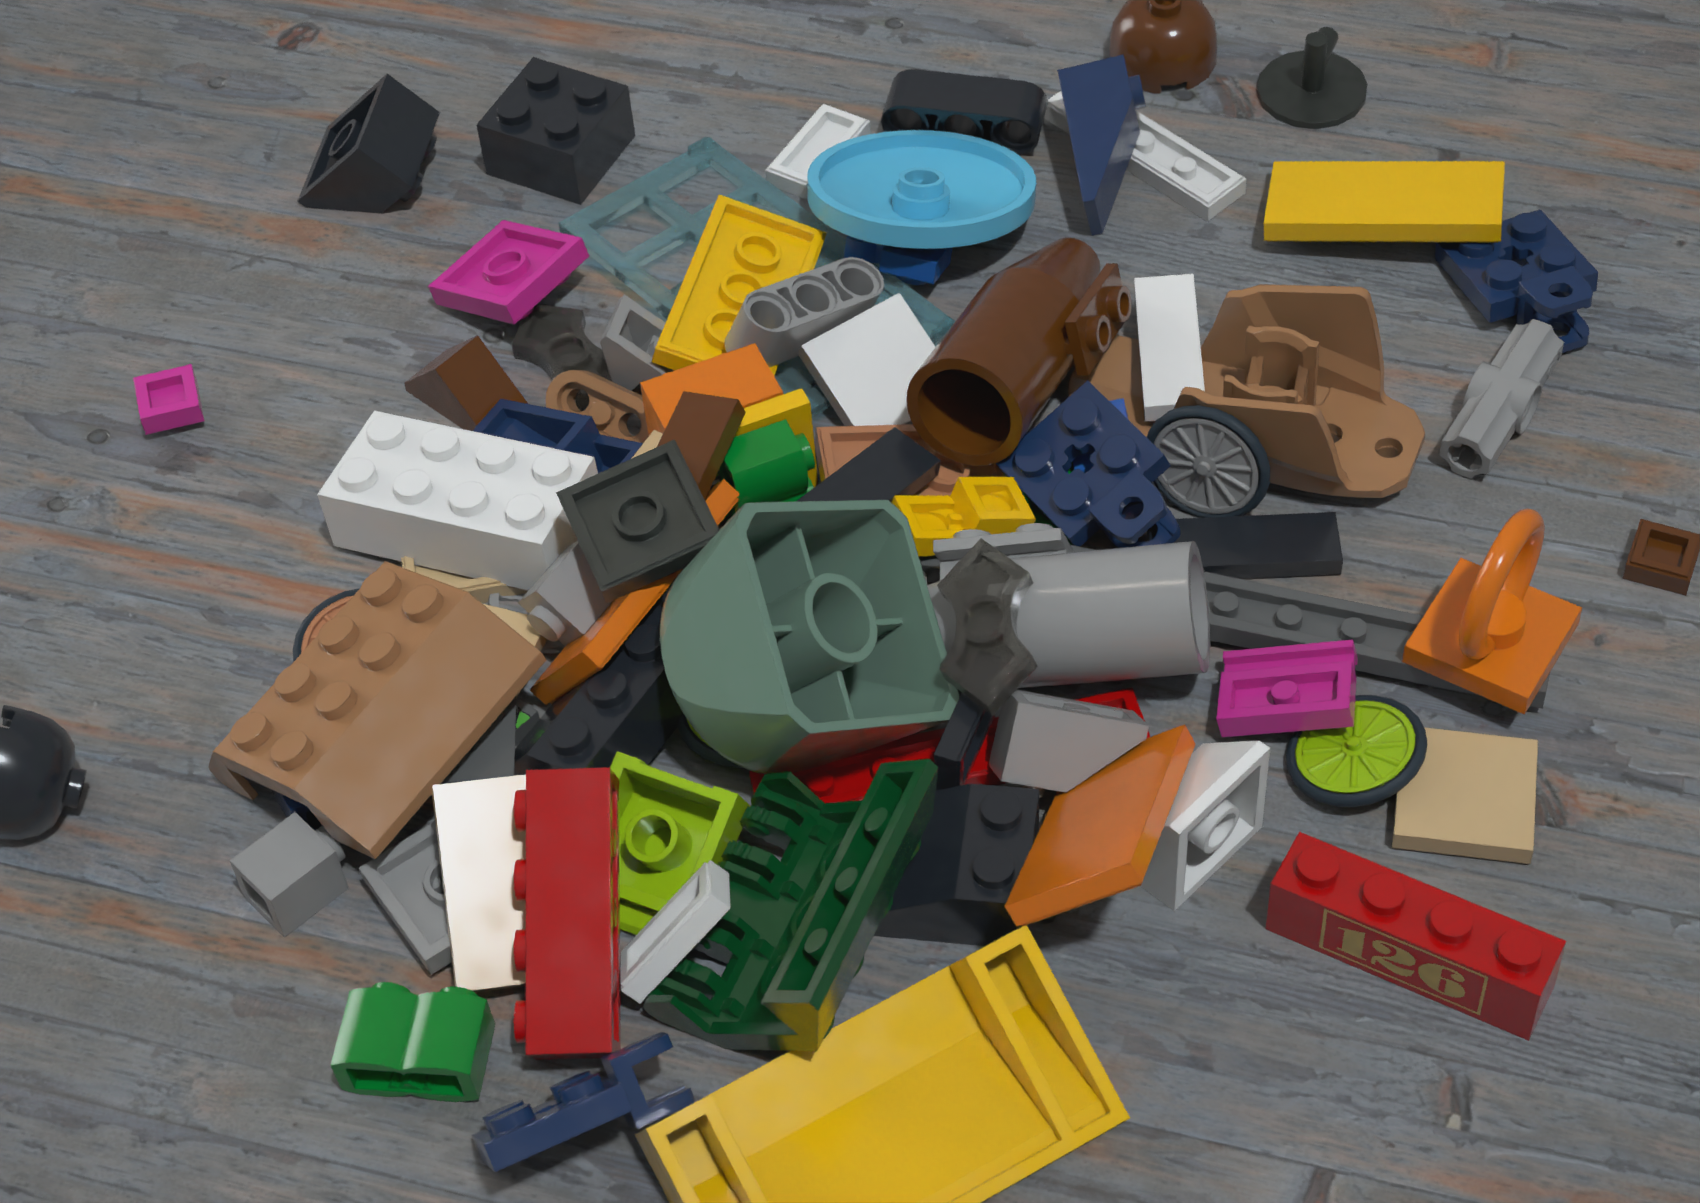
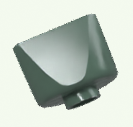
M889 500L745 503L678 575L666 596L660 622V645L665 672L675 699L693 728L715 751L734 764L759 774L787 771L795 773L873 749L949 721L960 698L908 518Z

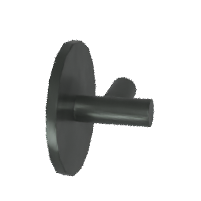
M1322 27L1318 32H1311L1306 36L1305 50L1286 53L1268 63L1259 75L1257 96L1263 109L1276 120L1294 127L1321 129L1338 126L1357 115L1365 105L1367 82L1362 71L1350 60L1332 53L1339 38L1338 33L1333 28Z

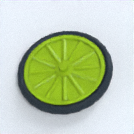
M1356 695L1354 727L1295 731L1286 752L1287 770L1293 783L1306 796L1320 803L1336 807H1357L1373 804L1400 791L1417 775L1426 756L1428 745L1426 730L1419 717L1406 705L1394 699L1377 695Z

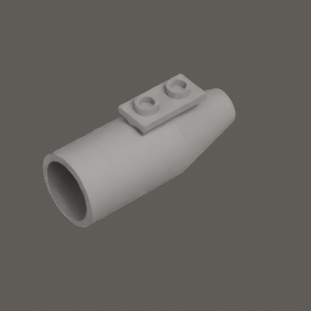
M1042 523L1025 524L1019 526L1016 532L992 535L983 530H962L955 533L953 538L933 540V552L940 561V581L929 584L927 587L954 680L967 682L980 652L1002 659V664H1004V689L1202 674L1208 670L1210 659L1208 598L1199 549L1194 541L1074 552L1061 528H1053Z

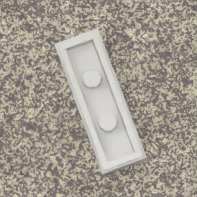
M1194 274L1134 278L1145 421H1156L1168 411L1173 410L1184 387H1194L1205 391Z

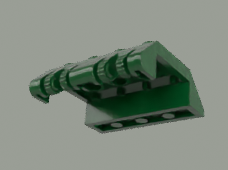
M930 759L881 763L863 800L824 803L790 771L764 774L751 799V807L747 806L740 820L741 826L745 827V830L749 831L751 835L786 849L781 860H779L772 853L758 847L750 846L741 841H729L721 856L724 859L718 862L717 865L729 873L731 909L693 947L699 952H704L708 956L727 963L723 974L720 977L712 969L683 958L648 995L643 1005L644 1009L659 1021L724 1049L818 1051L823 1039L829 1034L834 1025L835 1014L852 979L858 974L863 965L864 954L881 919L892 906L893 895L909 862L920 848L921 837L934 813L938 766Z

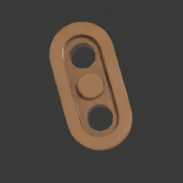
M584 370L565 371L556 376L550 383L546 392V408L592 416L600 435L644 443L649 437L641 395L595 373ZM582 389L589 396V405L584 411L579 410L575 402L577 393ZM632 414L637 415L641 421V429L635 436L631 435L627 429V420Z

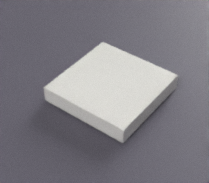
M898 293L801 345L797 354L845 426L912 424L906 401L909 383L934 350L935 345L901 294Z

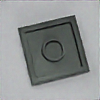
M675 439L556 492L606 603L685 568L719 531Z

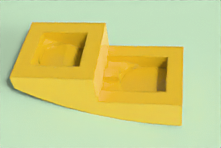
M958 477L951 495H894L891 502L908 518L918 556L935 555L933 552V540L953 538L955 533L962 530H983L991 535L1016 532L1019 526L1034 523L1036 520L1014 477Z

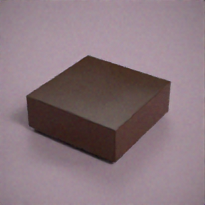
M1640 519L1622 579L1686 596L1700 552V534Z

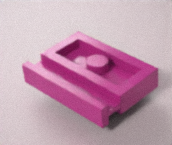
M1354 640L1223 651L1224 672H1221L1216 717L1221 737L1354 727L1357 681L1355 665L1358 663Z

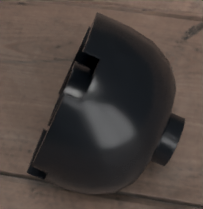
M4 705L1 718H3L2 725L10 728L0 727V838L20 840L38 836L54 826L64 806L77 809L87 770L74 767L75 745L68 732L57 722L33 711Z

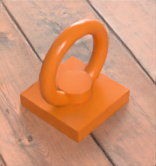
M1523 509L1510 517L1497 535L1482 566L1460 558L1406 642L1402 659L1403 663L1524 715L1577 628L1582 612V607L1529 586L1540 556L1545 533L1544 520L1537 511Z

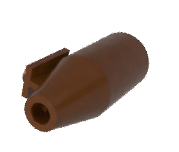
M1061 238L990 277L917 370L909 383L906 398L908 414L921 438L942 456L965 465H991L1008 457L1015 450L1071 367L1075 364L1077 376H1089L1104 352L1108 350L1110 343L1123 324L1129 319L1131 314V295L1129 289L1122 285L1118 263H1106L1100 272L1099 258L1088 244L1075 238Z

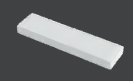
M1060 91L1048 99L1044 118L1070 134L1062 92ZM1136 110L1140 134L1127 167L1128 172L1207 222L1246 193L1247 179Z

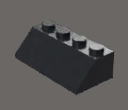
M674 581L606 665L552 703L515 748L514 776L525 775L526 770L611 767L617 751L641 759L647 765L678 727L679 719L684 715L669 685L660 645L661 614L666 596Z

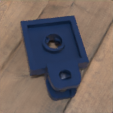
M1541 209L1530 213H1521L1513 218L1502 220L1501 242L1435 243V260L1489 323L1515 315L1516 324L1524 325L1532 319L1547 323L1553 327V330L1567 333L1565 336L1558 337L1564 341L1562 353L1588 344L1589 327L1578 314L1577 309L1591 307L1593 292L1597 291L1598 271Z
M1088 380L1025 435L1008 457L996 463L1006 477H1014L1022 494L1055 528H1061L1067 540L1074 546H1082L1100 529L1116 548L1174 543L1180 537L1181 530L1177 520L1167 508L1158 489L1152 484L1171 467L1169 461ZM1093 453L1090 456V461L1093 464L1091 470L1084 473L1082 470L1076 469L1068 474V469L1072 465L1071 462L1077 456ZM1153 525L1158 526V532L1152 540L1147 542L1138 541V538Z
M660 1032L601 1057L600 1059L608 1078H600L599 1073L591 1075L590 1070L551 1086L550 1090L554 1099L532 1108L530 1103L524 1104V1101L520 1100L482 1117L487 1129L472 1135L482 1162L494 1172H497L624 1115L628 1125L638 1129L696 1102L691 1088L686 1089L685 1086L677 1087L646 1101L632 1066L673 1048L668 1033Z

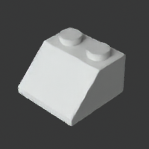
M1260 740L1203 743L1192 753L1141 885L1142 888L1173 911L1177 910L1262 828L1270 747Z

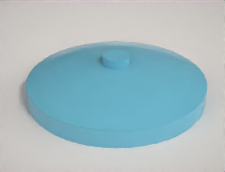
M899 130L859 136L838 143L822 152L811 163L807 175L808 205L818 219L834 230L853 238L893 247L938 249L986 242L1006 235L1020 227L1028 220L1035 207L1036 176L1034 170L1021 156L994 142L959 133L931 130Z

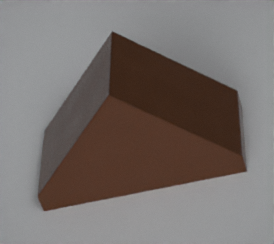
M478 335L445 350L404 383L408 393L460 428L469 431L474 430L500 399L528 404Z

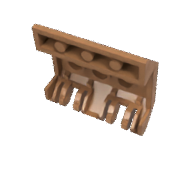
M384 561L375 572L364 580L361 588L337 615L323 625L318 636L299 657L278 675L275 683L251 710L236 721L230 733L213 750L209 762V770L229 789L251 800H254L258 793L245 777L306 805L334 840L376 859L430 797L432 786L442 783L546 662V658L540 650L469 592Z

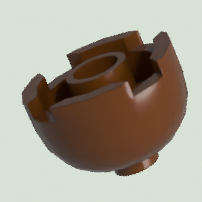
M1128 0L1112 23L1110 57L1124 55L1128 77L1140 75L1142 89L1145 92L1161 94V85H1177L1187 82V90L1192 89L1208 79L1216 66L1217 33L1215 21L1201 0Z

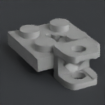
M434 821L383 852L376 859H372L359 867L364 882L431 975L452 962L445 898L441 894L444 890L441 882L442 873L436 822Z

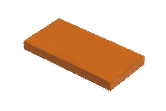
M725 479L712 487L705 498V502L717 526L738 502L739 499L737 497L740 495ZM682 569L615 599L583 636L564 647L531 687L530 691L545 705L548 703L552 704L601 670Z
M1185 724L1146 738L1067 793L1057 791L1005 904V908L1016 927L1019 925L1025 926L1142 885L1196 744Z

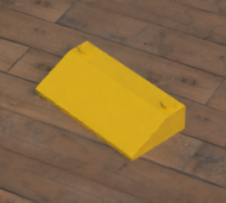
M1025 925L833 1027L823 1039L818 1051L791 1050L636 1133L635 1136L670 1203H981L1130 1117L1028 926Z

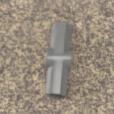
M1535 319L1524 325L1516 324L1492 363L1482 362L1479 365L1465 394L1463 408L1441 441L1439 456L1448 462L1452 472L1470 479L1478 474H1489L1513 433L1521 435L1527 429L1537 409L1542 387L1562 356L1564 341L1557 337L1551 325Z

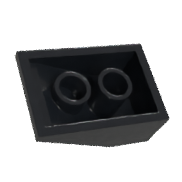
M966 784L937 790L934 813L921 837L920 848L909 862L893 895L892 906L881 919L874 936L986 946L1022 927L1021 925L1016 927L1005 908V904L1039 832V789Z

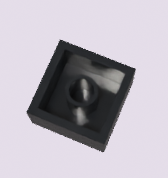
M533 57L476 125L486 175L579 205L585 201L635 137L629 88L627 85Z

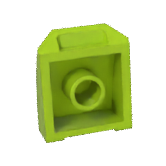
M617 751L610 768L619 779L620 929L637 935L705 862L708 863L711 860L718 864V862L723 861L724 858L721 856L729 841H737L743 828L740 820L747 806H751L737 793L717 786L710 788L650 767L641 759Z

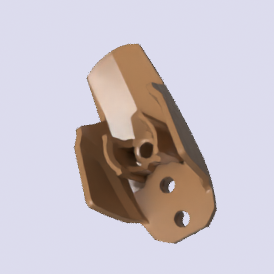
M1265 284L1242 290L1228 291L1216 320L1201 346L1205 391L1194 387H1184L1174 409L1197 405L1216 408L1234 416L1247 425L1258 437L1267 453L1270 464V483L1312 493L1357 498H1384L1406 488L1425 441V431L1420 419L1412 408L1391 399L1384 392V360L1381 338L1369 291L1362 287ZM1116 335L1110 343L1108 350L1104 352L1089 376H1077L1076 369L1074 370L1068 384V395H1072L1088 380L1109 401L1124 398L1129 421L1147 437L1155 421H1145L1139 340Z

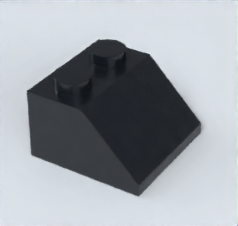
M386 74L326 128L297 202L306 208L382 214L398 199L403 202L409 200L417 191L423 179V174L418 172L421 163L431 153L436 144L437 137L432 133L440 112L389 74Z

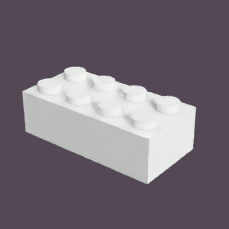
M374 411L317 496L333 545L336 547L401 561V557L404 558L406 556L413 558L415 565L471 578L487 577L499 580L501 583L506 584V586L529 591L568 546L577 541L556 492L598 474L595 458L592 456Z

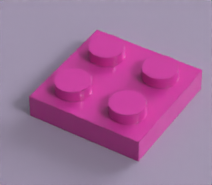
M502 220L428 285V288L436 305L515 325L519 320L530 315L534 306L556 286L566 282L570 278L571 273L589 257L582 237Z

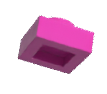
M192 364L133 377L139 416L146 435L204 421L198 383Z

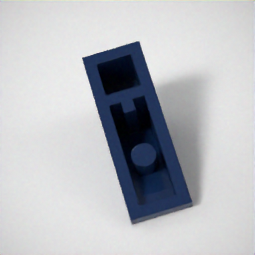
M1124 55L1057 70L1082 200L1092 236L1103 234L1140 134L1136 110L1146 108L1140 75L1128 77Z

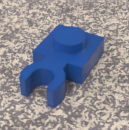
M851 236L846 237L844 258L855 257L871 264L877 263L879 264L880 272L896 275L898 280L911 285L934 284L951 263L952 248H901L871 243Z

